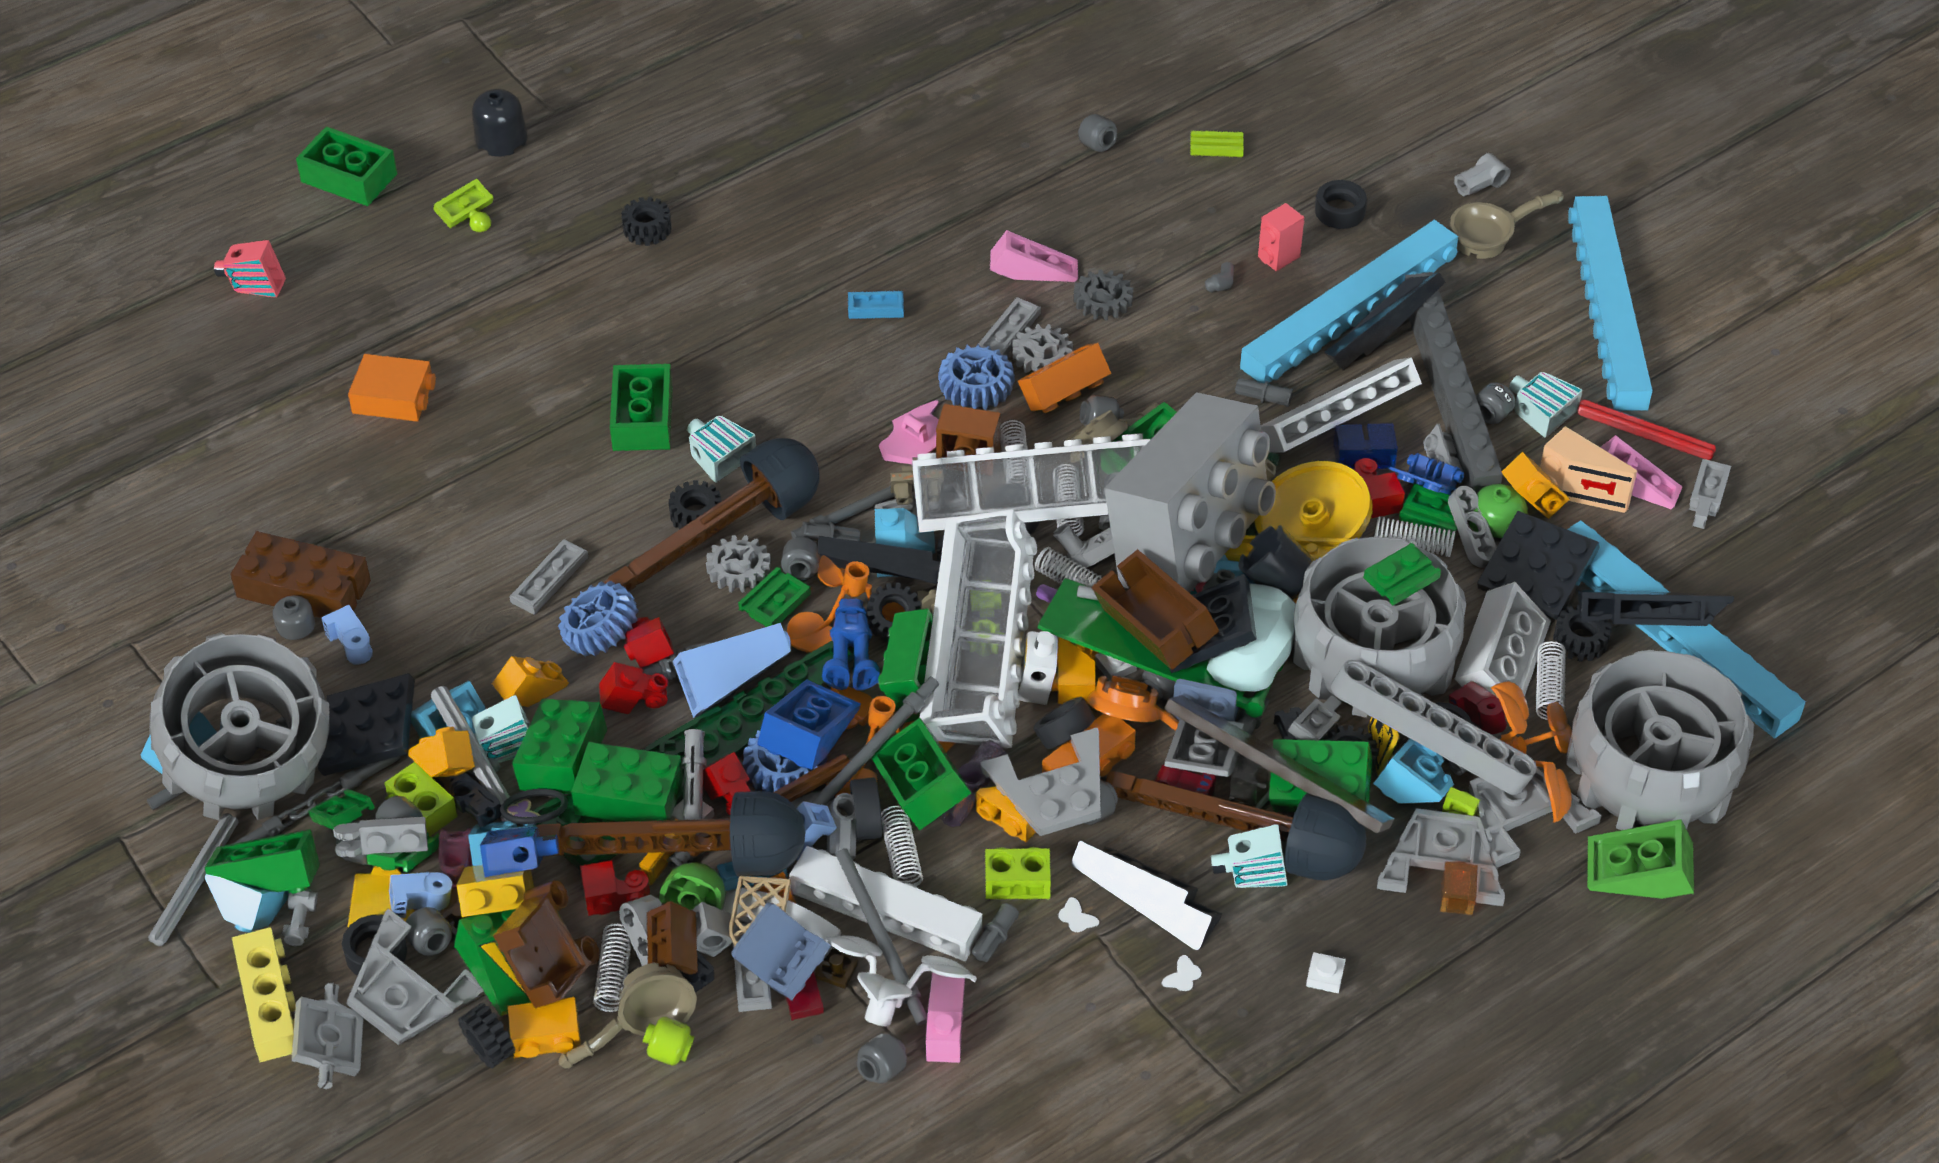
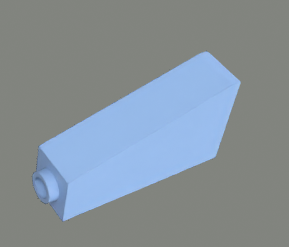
M781 623L687 650L677 655L673 660V664L693 718L700 716L774 666L791 651L789 634L783 631Z

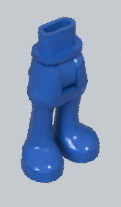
M841 599L839 607L835 611L834 626L830 630V637H832L834 647L833 659L828 660L824 664L822 678L825 683L835 689H847L850 680L848 647L851 646L854 648L853 687L858 691L866 690L878 683L880 675L878 664L873 660H869L868 647L869 641L872 638V631L868 625L867 611L863 607V601L860 599Z

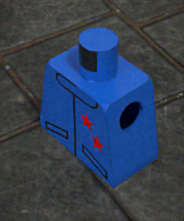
M538 827L487 832L480 844L485 877L538 868L543 856L559 854L557 835L540 837ZM520 847H525L528 851H523Z

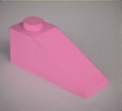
M1006 230L991 250L990 270L1014 280L1076 282L1078 279V259Z
M1616 435L1600 447L1638 470L1632 496L1669 509L1675 506L1683 488L1680 484Z
M932 973L926 1031V1061L960 1063L965 978L946 977Z

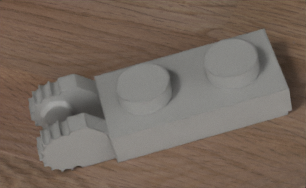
M424 817L361 820L360 823L340 824L333 829L334 838L349 840L341 841L335 846L336 855L341 857H355L361 853L362 855H369L371 853L428 850L426 820Z

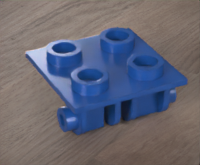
M1419 453L1409 455L1407 465H1410L1408 471L1394 467L1389 468V470L1399 473L1398 479L1413 484L1416 483L1426 489L1448 495L1451 494L1452 490L1455 491L1457 489V482L1461 483L1464 478V472L1460 471V467H1455L1439 461L1437 464L1436 459H1431Z

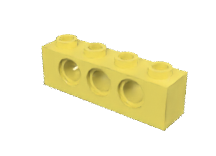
M271 927L232 937L253 1042L260 1063L292 1054L295 1019L292 1018L291 1012L295 1011L296 1001L293 991L287 992L285 986L291 984L287 964L281 966L280 959L286 957L281 938H274Z

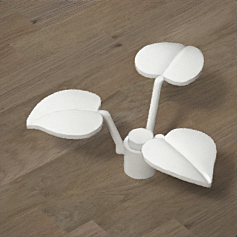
M845 935L826 937L825 939L827 943L839 951L853 956L865 957L869 961L870 973L860 972L857 978L868 993L867 997L870 998L865 1019L879 1026H890L895 1007L901 1008L903 999L911 996V988L925 971H931L946 977L969 978L974 983L977 979L965 967L953 960L939 956H923L922 964L905 985L876 974L875 956H881L883 951L874 943L860 937Z

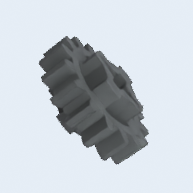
M1099 269L1098 274L1089 271L1088 278L1080 276L1079 283L1074 284L1073 302H1076L1077 310L1083 309L1084 316L1091 313L1095 320L1099 316H1103L1106 321L1109 315L1117 319L1119 318V312L1126 314L1127 307L1132 306L1133 287H1130V280L1123 281V274L1114 276L1113 270H1110L1108 274H1104L1102 269Z

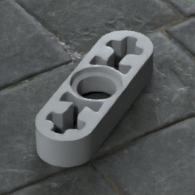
M1459 486L1449 496L1448 504L1469 561L1473 565L1483 568L1487 566L1497 547L1488 523L1478 507L1476 492L1468 486ZM1467 521L1475 523L1478 527V532L1472 531L1468 527Z

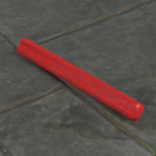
M1583 399L1578 407L1577 414L1582 417L1711 461L1716 451L1714 444Z

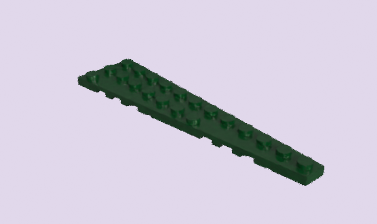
M833 641L807 654L803 659L786 666L784 672L772 679L767 677L758 682L759 686L748 693L740 692L733 696L732 702L721 708L719 706L712 708L641 750L678 755L682 759L685 757L684 731L698 729L705 732L703 757L707 759L706 766L733 752L739 758L743 755L745 748L748 747L749 738H756L757 730H761L767 710L806 679L825 688L829 686L823 681L822 669L828 660L833 659ZM851 646L848 647L849 670L854 666V648ZM682 767L683 781L675 806L684 799V767ZM572 794L566 795L568 800L566 810L552 820L536 823V826L541 824H561L563 827L570 823L619 821L575 815ZM554 798L533 811L540 815L550 813L561 806V800ZM601 836V838L605 840H616L612 836ZM569 837L573 841H584L580 837ZM564 852L563 856L581 871L580 866L610 861L617 854L572 855Z

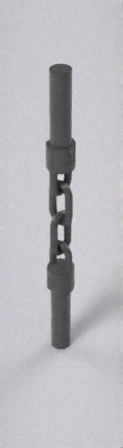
M398 756L371 763L356 771L348 772L340 777L338 782L322 789L292 809L263 822L260 828L232 844L276 836L296 820L309 814L308 810L333 796L341 795L347 789L353 790L362 785V781L400 760L401 757ZM342 785L343 788L335 792L334 789ZM325 793L329 796L318 804L315 801L316 798ZM308 805V807H309L308 809H306V810H304L303 812L297 814L296 811H298L299 809H301V808H303L304 806ZM288 816L290 820L283 824L281 819Z

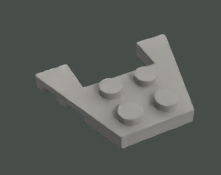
M1098 728L1071 735V744L1078 758V763L1018 780L1009 756L1006 754L981 762L982 773L987 778L990 777L996 784L999 792L1011 800L1015 805V809L1039 836L1101 818Z
M1537 769L1535 775L1521 793L1517 795L1507 793L1480 777L1470 781V794L1480 799L1476 814L1477 817L1481 818L1489 843L1493 865L1498 868L1519 859L1521 851L1506 831L1552 812L1544 773ZM1571 793L1572 804L1563 818L1574 833H1579L1599 824L1601 819L1599 812L1593 808L1591 810L1585 808L1579 803L1580 799Z
M1416 808L1400 837L1395 851L1390 855L1383 873L1381 872L1378 877L1377 889L1406 893L1409 866L1474 874L1476 875L1474 902L1503 906L1505 894L1504 890L1500 887L1499 875L1490 856V847L1481 818Z
M388 908L348 997L347 1005L396 1044L400 1045L485 995V992L473 974L465 969L444 993H441L391 954L411 931V926Z

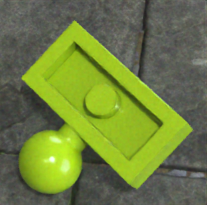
M476 178L435 203L433 210L450 229L465 219L470 218L471 229L475 232H484L490 228L491 219L486 213L478 211L492 204L494 197Z

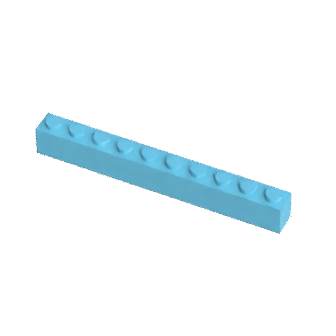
M1575 197L1573 208H1569L1568 221L1569 224H1573L1572 239L1574 243H1577V261L1582 263L1580 274L1581 280L1586 282L1585 299L1590 300L1589 317L1594 319L1595 322L1593 335L1594 339L1599 341L1598 358L1603 359L1602 376L1603 379L1608 381L1606 388L1607 399L1612 400L1613 409L1617 411L1648 410L1652 386L1608 197Z
M1433 220L1243 347L1240 369L1260 383H1265V381L1270 383L1272 380H1277L1284 372L1293 366H1298L1303 359L1312 353H1317L1322 346L1331 340H1336L1347 329L1358 325L1362 319L1405 280V275L1434 273L1437 268L1446 262L1452 261L1457 254L1459 236L1436 220Z
M1581 520L1567 529L1599 542L1600 548L1582 579V582L1592 590L1669 592L1660 582L1654 580L1638 564L1633 563L1617 547L1608 543L1594 529L1587 526ZM1710 624L1707 626L1636 625L1665 650L1685 655L1689 654L1702 659L1703 662L1714 667L1726 678H1729L1742 693L1741 699L1744 703L1746 714L1774 739L1800 721L1806 701Z

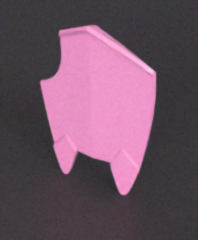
M938 400L921 405L892 420L894 426L892 433L881 441L879 445L883 460L912 464V457H918L917 454L931 453L936 448V427L939 419L933 416L932 413L939 404Z

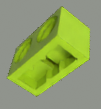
M413 762L385 782L387 792L385 800L394 796H404L420 809L425 818L426 830L429 832V836L458 817L454 798L416 762Z
M999 847L996 849H985L986 899H1050V848L1007 849Z

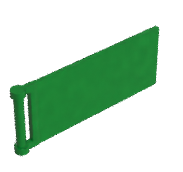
M1065 578L1037 628L1039 630L1050 632L1057 637L1176 682L1177 679H1184L1233 690L1237 693L1236 706L1245 709L1246 713L1254 718L1260 717L1265 709L1264 702L1273 684L1272 682L1268 688L1256 691L1252 698H1245L1243 696L1246 691L1226 687L1213 679L1207 670L1209 659L1194 664L1190 668L1171 673L1168 666L1102 608L1098 600L1077 597L1078 586L1086 585ZM1284 664L1279 668L1277 672H1280L1283 669Z

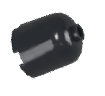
M492 89L480 94L472 107L474 137L477 148L488 151L490 156L503 157L514 154V149L521 144L525 146L528 138L519 99L513 93L504 89Z
M1281 525L1277 529L1269 526L1250 542L1253 549L1247 557L1244 554L1241 555L1238 564L1239 569L1256 584L1280 589L1291 599L1296 598L1303 587L1305 571L1314 559Z

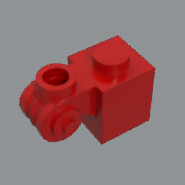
M1369 458L1358 460L1353 470L1363 478L1372 499L1371 518L1400 513L1403 507L1405 492L1396 473L1376 475L1378 465L1374 460Z
M648 617L637 618V621L631 624L633 629L625 634V651L631 661L636 659L640 668L674 654L672 641L660 617L651 621Z
M614 662L599 683L601 707L629 714L640 699H645V704L649 708L663 707L668 701V680L660 673L649 675L643 673L641 668Z
M735 752L721 757L703 768V786L710 799L713 800L720 796L725 797L728 801L726 803V811L730 815L735 792H751L746 784V781L750 780Z
M613 861L580 866L588 916L596 914L606 915L610 912L619 911L622 904L650 895L649 879L643 871H630L626 875L625 880H619L615 877Z

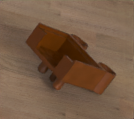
M558 880L528 889L524 894V901L493 935L498 943L499 950L503 952L516 975L517 981L521 983L535 1009L562 1000L588 966L596 964L600 956L599 947L594 938L586 935L573 940L557 912L568 904L566 888Z

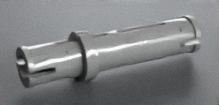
M690 729L684 731L685 757L681 759V766L684 767L683 820L702 819L703 768L706 767L707 759L703 757L705 732L703 730Z

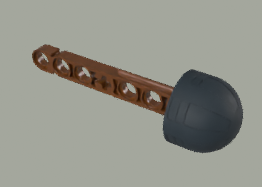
M789 438L771 439L757 445L754 449L740 457V466L748 482L747 485L633 560L628 566H624L612 574L604 583L606 584L609 581L615 584L620 583L627 591H631L636 585L643 583L760 503L777 519H786L805 506L816 493L820 474L818 463L813 453L801 442Z
M1115 771L1109 772L1105 781L1113 786L1118 798L1133 802L1137 801L1144 805L1247 832L1278 825L1281 841L1287 842L1285 854L1286 870L1290 874L1321 881L1340 878L1351 872L1359 864L1365 851L1366 832L1364 826L1358 823L1349 811L1341 805L1325 798L1322 799L1311 795L1310 793H1306L1303 796L1292 818L1159 782L1138 779L1135 776Z
M767 791L735 792L731 804L730 819L570 823L563 827L561 824H541L536 826L538 827L540 837L557 835L559 854L555 855H564V852L572 855L731 850L734 871L738 877L767 876L782 872L795 862L805 842V825L797 808L785 797ZM707 833L710 834L711 837L703 838L699 837L696 834ZM665 834H675V835H678L679 838H677V839H672V838H668V837H666V836H664V835H665ZM601 836H612L616 840H605L602 839ZM569 837H580L584 841H573Z

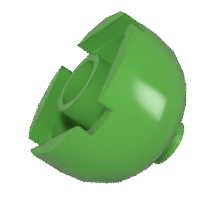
M1490 484L1483 487L1477 493L1478 507L1488 523L1492 536L1495 538H1503L1517 511L1528 514L1526 500L1510 485ZM1469 521L1472 530L1478 532L1477 525Z
M698 862L685 863L673 869L660 889L659 900L661 904L672 901L690 910L694 909L701 902L723 910L726 888L722 877L715 869Z

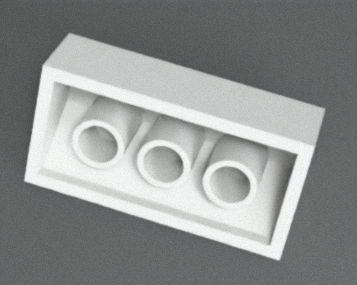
M1516 582L1486 592L1455 680L1461 686L1473 681L1496 695L1491 689L1492 686L1502 682H1512L1521 688L1525 696L1537 662L1538 647L1543 644L1551 621Z

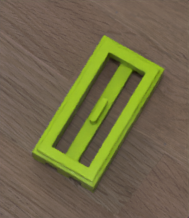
M1191 131L1190 155L1243 157V132Z

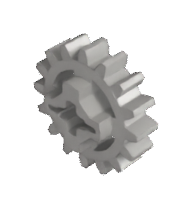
M1036 324L1035 330L1026 327L1025 334L1017 333V339L1013 340L1012 358L1016 360L1017 367L1024 366L1025 373L1030 370L1036 371L1073 351V342L1069 341L1068 333L1061 335V328L1051 330V325L1048 324L1045 329H1041V326Z
M732 535V541L730 542L722 538L720 539L721 546L712 545V553H707L706 569L707 574H710V581L712 583L718 581L719 589L729 586V592L731 593L735 588H740L742 593L745 592L746 586H750L753 589L756 587L757 581L761 582L765 575L770 574L771 560L770 553H767V547L765 545L759 546L758 539L749 542L747 535H744L742 540H737V537Z

